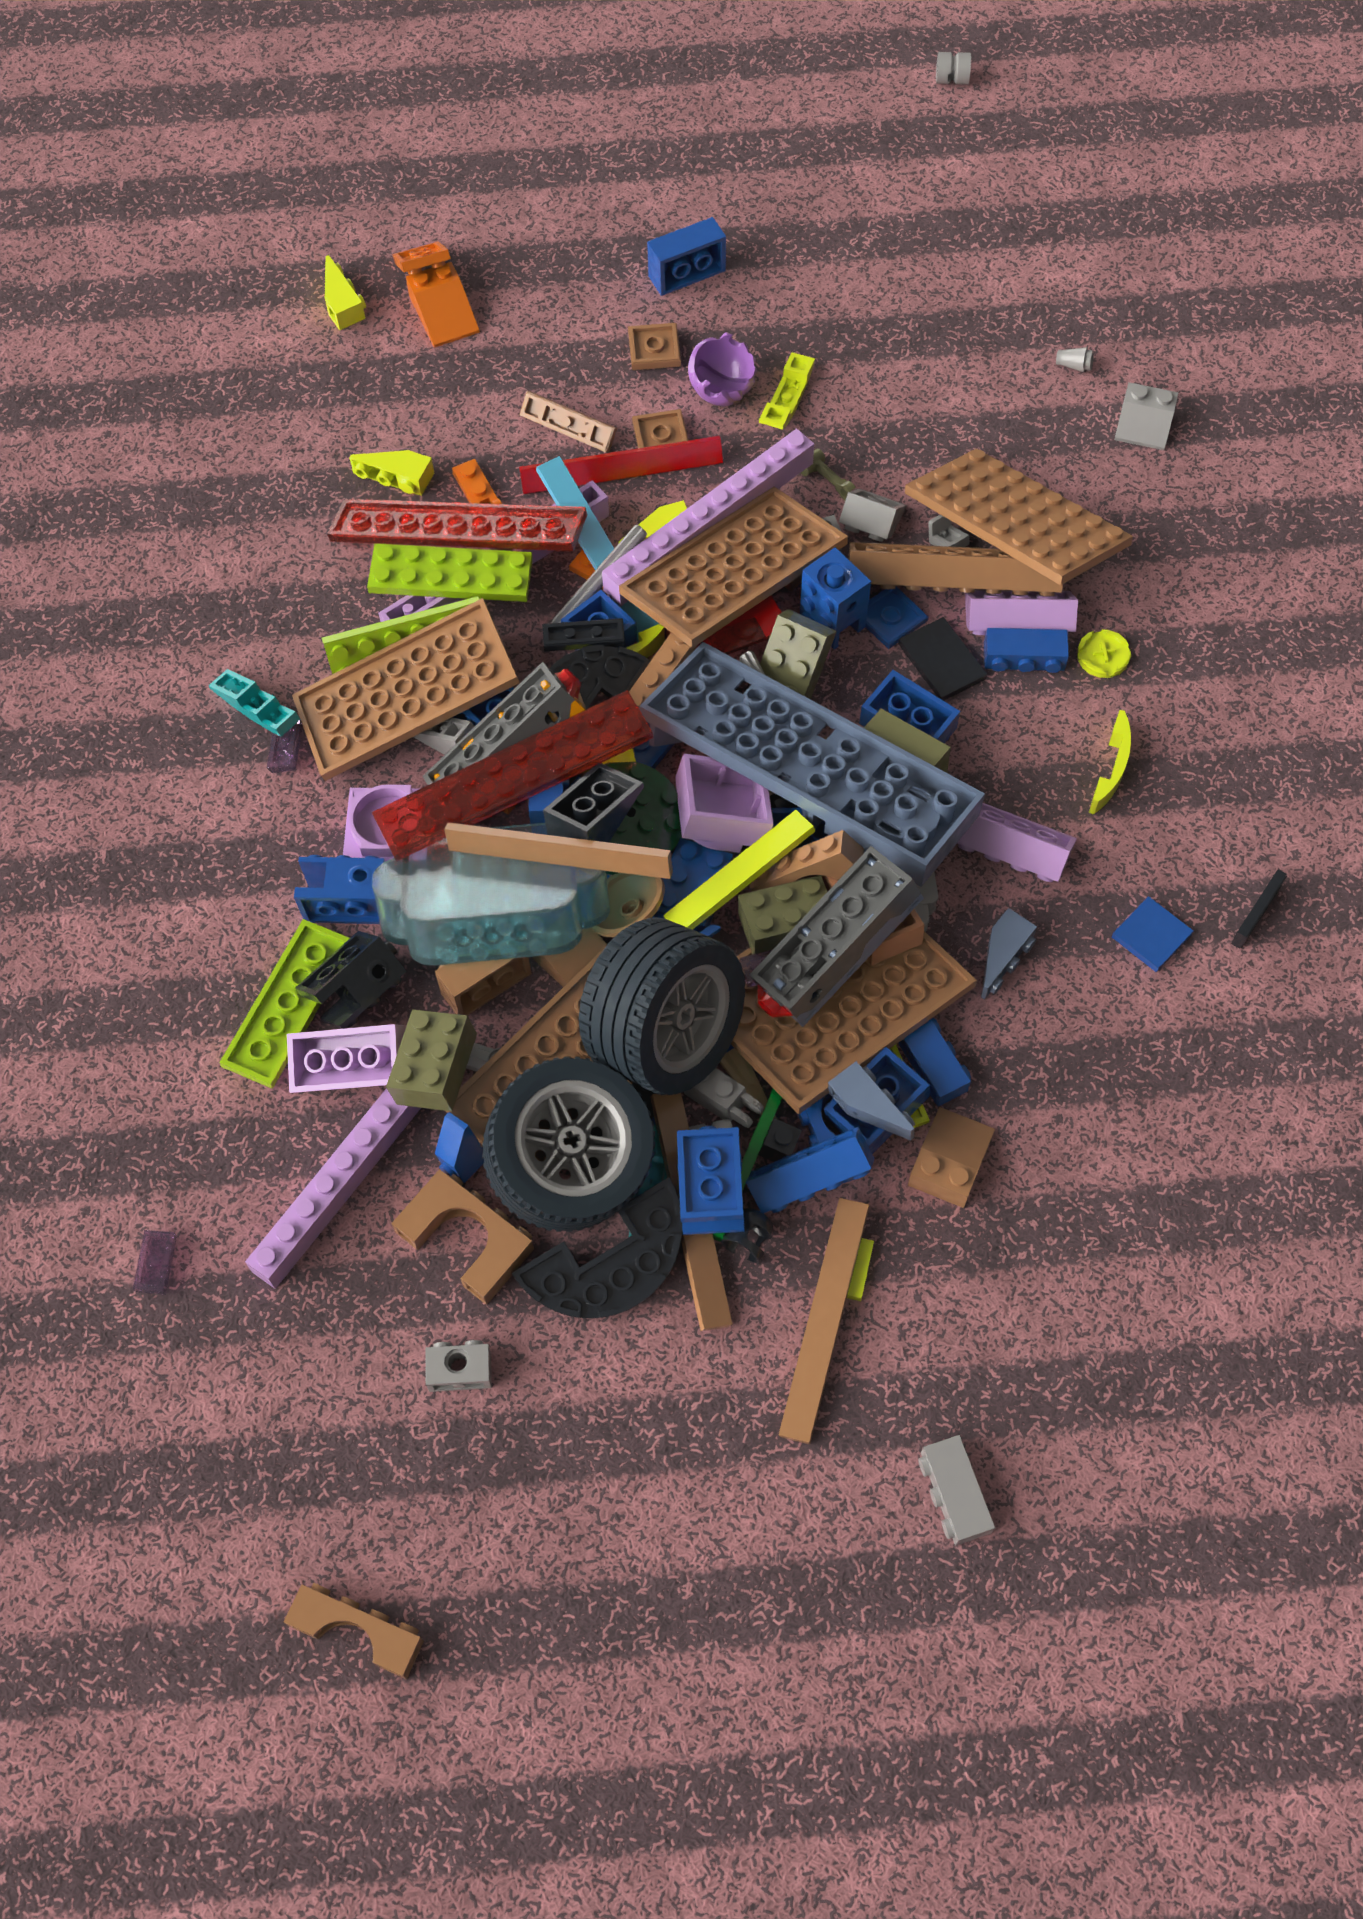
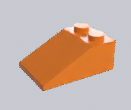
M448 262L441 267L429 268L420 273L406 276L409 297L434 348L480 333L461 280L452 262Z

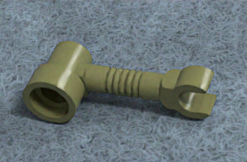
M815 449L813 464L802 471L801 474L808 476L812 472L818 471L835 486L841 498L846 500L848 492L855 489V485L851 481L841 479L836 475L835 472L823 463L825 462V455L822 450Z

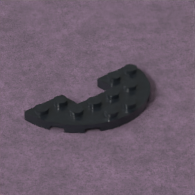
M592 645L563 656L550 669L554 673L561 672L563 669H569L581 682L580 694L587 710L599 691L620 705L651 660L624 647ZM564 736L562 741L553 746L548 752L569 746L566 737ZM574 775V776H569V777H570V784H571V782L573 781V779L575 778L576 775Z
M670 1177L630 1200L618 1211L632 1236L580 1267L566 1241H563L512 1272V1275L534 1300L555 1312L567 1316L604 1318L626 1312L638 1306L657 1291L666 1280L677 1260L681 1247L683 1231L680 1218V1200Z

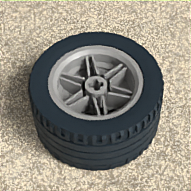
M648 918L633 923L623 929L607 944L597 958L587 978L579 1010L580 1036L587 1054L593 1062L599 1061L605 1066L606 1064L609 1065L610 1069L619 1071V1074L623 1077L625 1076L628 1081L656 1094L676 1095L692 1089L717 1067L728 1051L737 1032L745 1000V977L741 963L734 951L724 943L665 918Z
M558 1057L551 1061H543L542 1064L537 1063L530 1069L528 1068L523 1074H519L505 1089L487 1122L482 1143V1158L485 1161L483 1165L487 1172V1179H490V1186L495 1190V1195L497 1198L500 1197L501 1203L504 1206L506 1205L511 1213L517 1214V1218L524 1219L528 1224H535L537 1228H546L548 1231L552 1229L556 1230V1232L579 1231L584 1228L593 1227L596 1224L598 1225L610 1218L627 1204L642 1187L644 1180L649 1174L648 1171L652 1167V1158L655 1154L653 1152V1149L656 1147L654 1142L655 1131H653L654 1123L650 1119L651 1112L646 1107L647 1103L642 1100L640 1091L637 1092L636 1086L633 1083L630 1084L625 1076L623 1077L619 1074V1071H614L610 1069L609 1065L606 1064L605 1066L599 1061H590L589 1058L564 1057L559 1059ZM573 1108L577 1111L578 1116L575 1120H571L567 1112L569 1109ZM541 1120L548 1121L550 1125L549 1130L539 1129V1122ZM595 1127L600 1128L602 1136L591 1135V1129ZM567 1136L570 1140H576L577 1143L573 1147L570 1144H564ZM536 1151H543L546 1159L538 1161L535 1157ZM589 1158H596L599 1165L597 1168H591L588 1161ZM560 1170H568L571 1175L568 1180L562 1179L559 1176Z

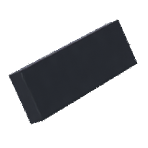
M623 618L542 624L544 652L576 650L592 645L625 646Z
M1277 869L1237 931L1231 943L1239 949L1244 946L1287 877L1286 873Z

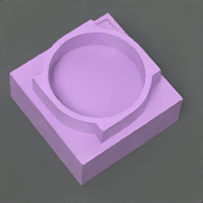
M683 754L675 777L682 838L692 839L696 843L713 850L740 853L743 845L751 846L772 829L773 818L768 789L711 757Z
M379 785L373 788H350L343 855L350 856L351 858H365L366 856L384 858L390 877H408L412 873L420 877H431L437 806L431 790L413 789L411 785Z

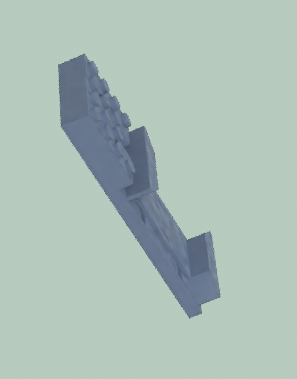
M704 642L639 706V718L650 723V745L661 746L681 742L688 744L799 806L802 809L803 817L814 826V829L824 820L826 821L824 833L832 835L844 830L864 848L863 854L872 846L912 877L920 887L923 886L980 816L985 793ZM743 681L751 684L743 694L735 691ZM827 725L834 729V731L825 740L818 736V734Z

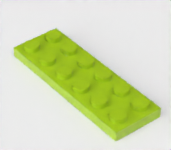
M374 544L367 588L369 593L465 599L478 596L479 599L483 598L484 600L527 602L533 560L532 552Z
M479 597L465 599L322 637L332 674L478 601Z
M305 919L301 921L219 1062L222 1068L271 1089L274 1088L288 1063L287 1034L305 1032L321 1005L302 997L295 987L349 940V937Z

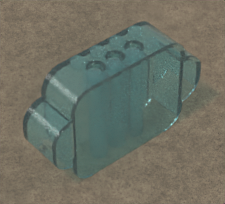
M545 823L491 827L547 835ZM445 832L428 833L412 839L405 846L403 857L393 858L382 863L375 870L372 880L382 935L391 943L408 945L411 957L425 965L434 966L561 954L579 944L583 936V929L602 923L610 913L606 871L449 851Z

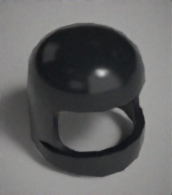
M744 1208V1232L725 1233L721 1244L732 1253H735L737 1245L741 1244L750 1252L747 1260L761 1264L765 1254L760 1246L765 1240L772 1238L773 1224L764 1213L756 1209ZM750 1230L755 1231L759 1235L755 1244L748 1240Z

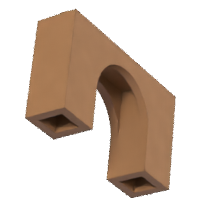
M439 1169L391 1224L396 1234L419 1250L433 1232L443 1222L451 1218L469 1217L480 1222L488 1231L487 1245L482 1254L460 1279L464 1288L487 1305L509 1280L512 1272L516 1271L534 1250L531 1240L532 1236L523 1227L518 1226L515 1228L508 1223L509 1218L500 1209L495 1208L492 1210L485 1205L486 1200L475 1190L469 1192L463 1188V1182L455 1174L449 1176Z

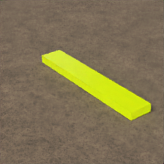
M797 810L793 811L665 913L663 917L693 930L815 832L814 826Z

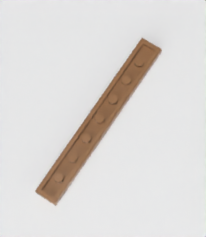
M447 823L444 829L449 851L670 879L673 873L670 850L456 823Z
M681 1093L676 1095L652 1094L650 1101L667 1178L670 1177L680 1200L677 1131L689 1130ZM713 1234L683 1235L681 1243L700 1331L730 1327L733 1323Z
M839 1198L779 1437L811 1444L870 1208L869 1204Z

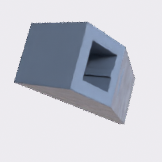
M1010 908L1006 910L991 930L981 998L984 1000L990 992L993 994L997 993L1004 982L1002 977L1005 973L1009 972L1011 974L1020 962L1018 957L1023 951L1028 953L1037 940L1034 938L1037 926Z
M856 1061L828 1082L829 1094L847 1115L910 1141L914 1138L915 1123L907 1112L903 1111L901 1113L894 1105L896 1103L895 1099L887 1089L881 1090L875 1083L876 1078L868 1067L862 1068Z

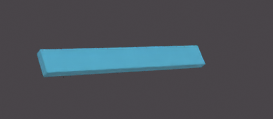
M560 456L537 466L536 471L593 568L596 570L614 550V547ZM627 601L622 606L616 603L636 621L637 642H639V632L659 624L630 601Z

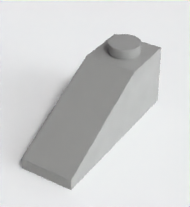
M452 717L414 736V738L445 755L474 728V725L471 721Z

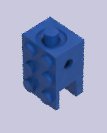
M836 547L803 569L800 615L837 631L831 645L834 650L838 648L841 631L851 626L855 631L860 632L866 627L871 580Z
M320 855L299 857V865L309 886L295 887L294 899L303 919L312 923L389 925L391 898H397L398 883L391 880L384 858L377 856L351 858L346 855L337 857H322Z
M704 1126L697 1130L677 1131L680 1218L683 1235L744 1232L739 1128Z

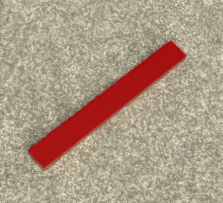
M720 436L562 461L576 485L579 486L585 485L592 480L595 483L720 464L723 463L721 438ZM541 464L519 467L523 494L547 491L536 471L537 466Z

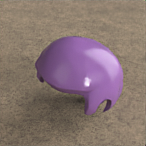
M727 332L720 339L707 338L697 344L691 353L688 365L689 379L697 394L706 402L716 406H730L735 401L742 400L743 395L748 393L756 382L754 378L757 373L754 365L756 358L749 353L748 346L744 342L740 343L731 338L733 335Z

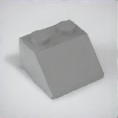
M1128 382L1114 440L1164 450L1179 392Z
M859 488L848 492L839 523L845 524L846 530L859 533L862 530L869 533V538L883 541L892 537L907 505Z

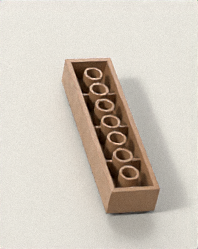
M849 542L848 560L871 580V584H880L882 589H895L896 585H903L908 590H922V586L933 587L934 591L940 592L948 591L949 588H959L960 592L973 593L975 589H986V593L1001 594L1002 590H1012V594L1028 595V591L1039 592L1041 596H1055V592L1062 593L1063 584H1057L1000 549Z

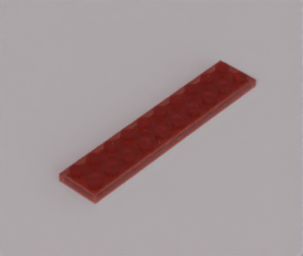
M344 499L327 535L330 542L574 551L587 518V511L585 507Z
M626 690L373 811L372 814L397 862L446 838L444 829L447 823L474 825L594 767L599 762H605L654 738L653 732L629 691Z

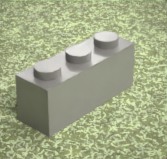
M960 1435L924 1446L921 1451L922 1457L918 1458V1462L924 1477L929 1476L933 1488L930 1489V1495L935 1507H941L945 1519L941 1520L947 1539L952 1538L955 1546L991 1534L995 1526Z

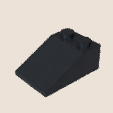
M599 762L543 809L547 835L609 842L643 789V782Z

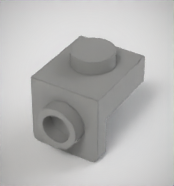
M938 515L928 522L930 544L950 547H965L970 544L969 535L952 526L951 520Z

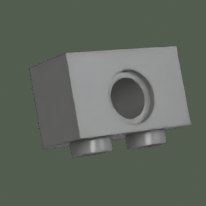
M470 1340L466 1341L465 1345L452 1346L450 1342H438L434 1344V1347H426V1386L429 1392L492 1388L491 1350L489 1344H483V1341ZM464 1359L467 1361L464 1369L460 1371L451 1369V1365L455 1360Z

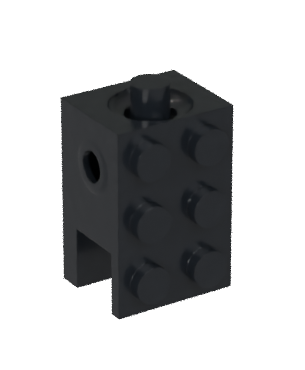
M357 931L296 986L295 989L302 997L320 1004L336 992L340 999L320 1019L324 1023L339 1029L352 1027L359 1020V1015L364 1010L375 1006L380 1001V996L387 989L397 986L402 980L401 976L407 970L395 957L398 951L388 940L383 942L379 936Z

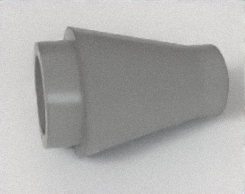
M1088 347L1058 350L1056 365H1062L1081 372H1085V370L1091 371L1094 350H1088Z

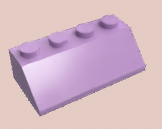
M975 590L973 593H965L966 626L975 635H985L987 628L1067 630V635L1068 632H1076L1078 599L1070 591L1055 592V596H1041L1036 591H1028V595L1012 594V590H1002L1001 594L986 593V590Z
M983 803L980 816L957 844L959 848L965 851L974 852L976 850L984 853V857L991 861L1000 862L1002 860L1010 863V866L1017 871L1026 872L1028 870L1036 873L1037 877L1043 881L1053 882L1054 880L1058 882L1077 838Z
M392 1024L287 1034L289 1092L297 1093L387 1085L407 1025Z

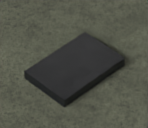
M944 617L899 638L898 645L935 695L943 701L987 678V673Z

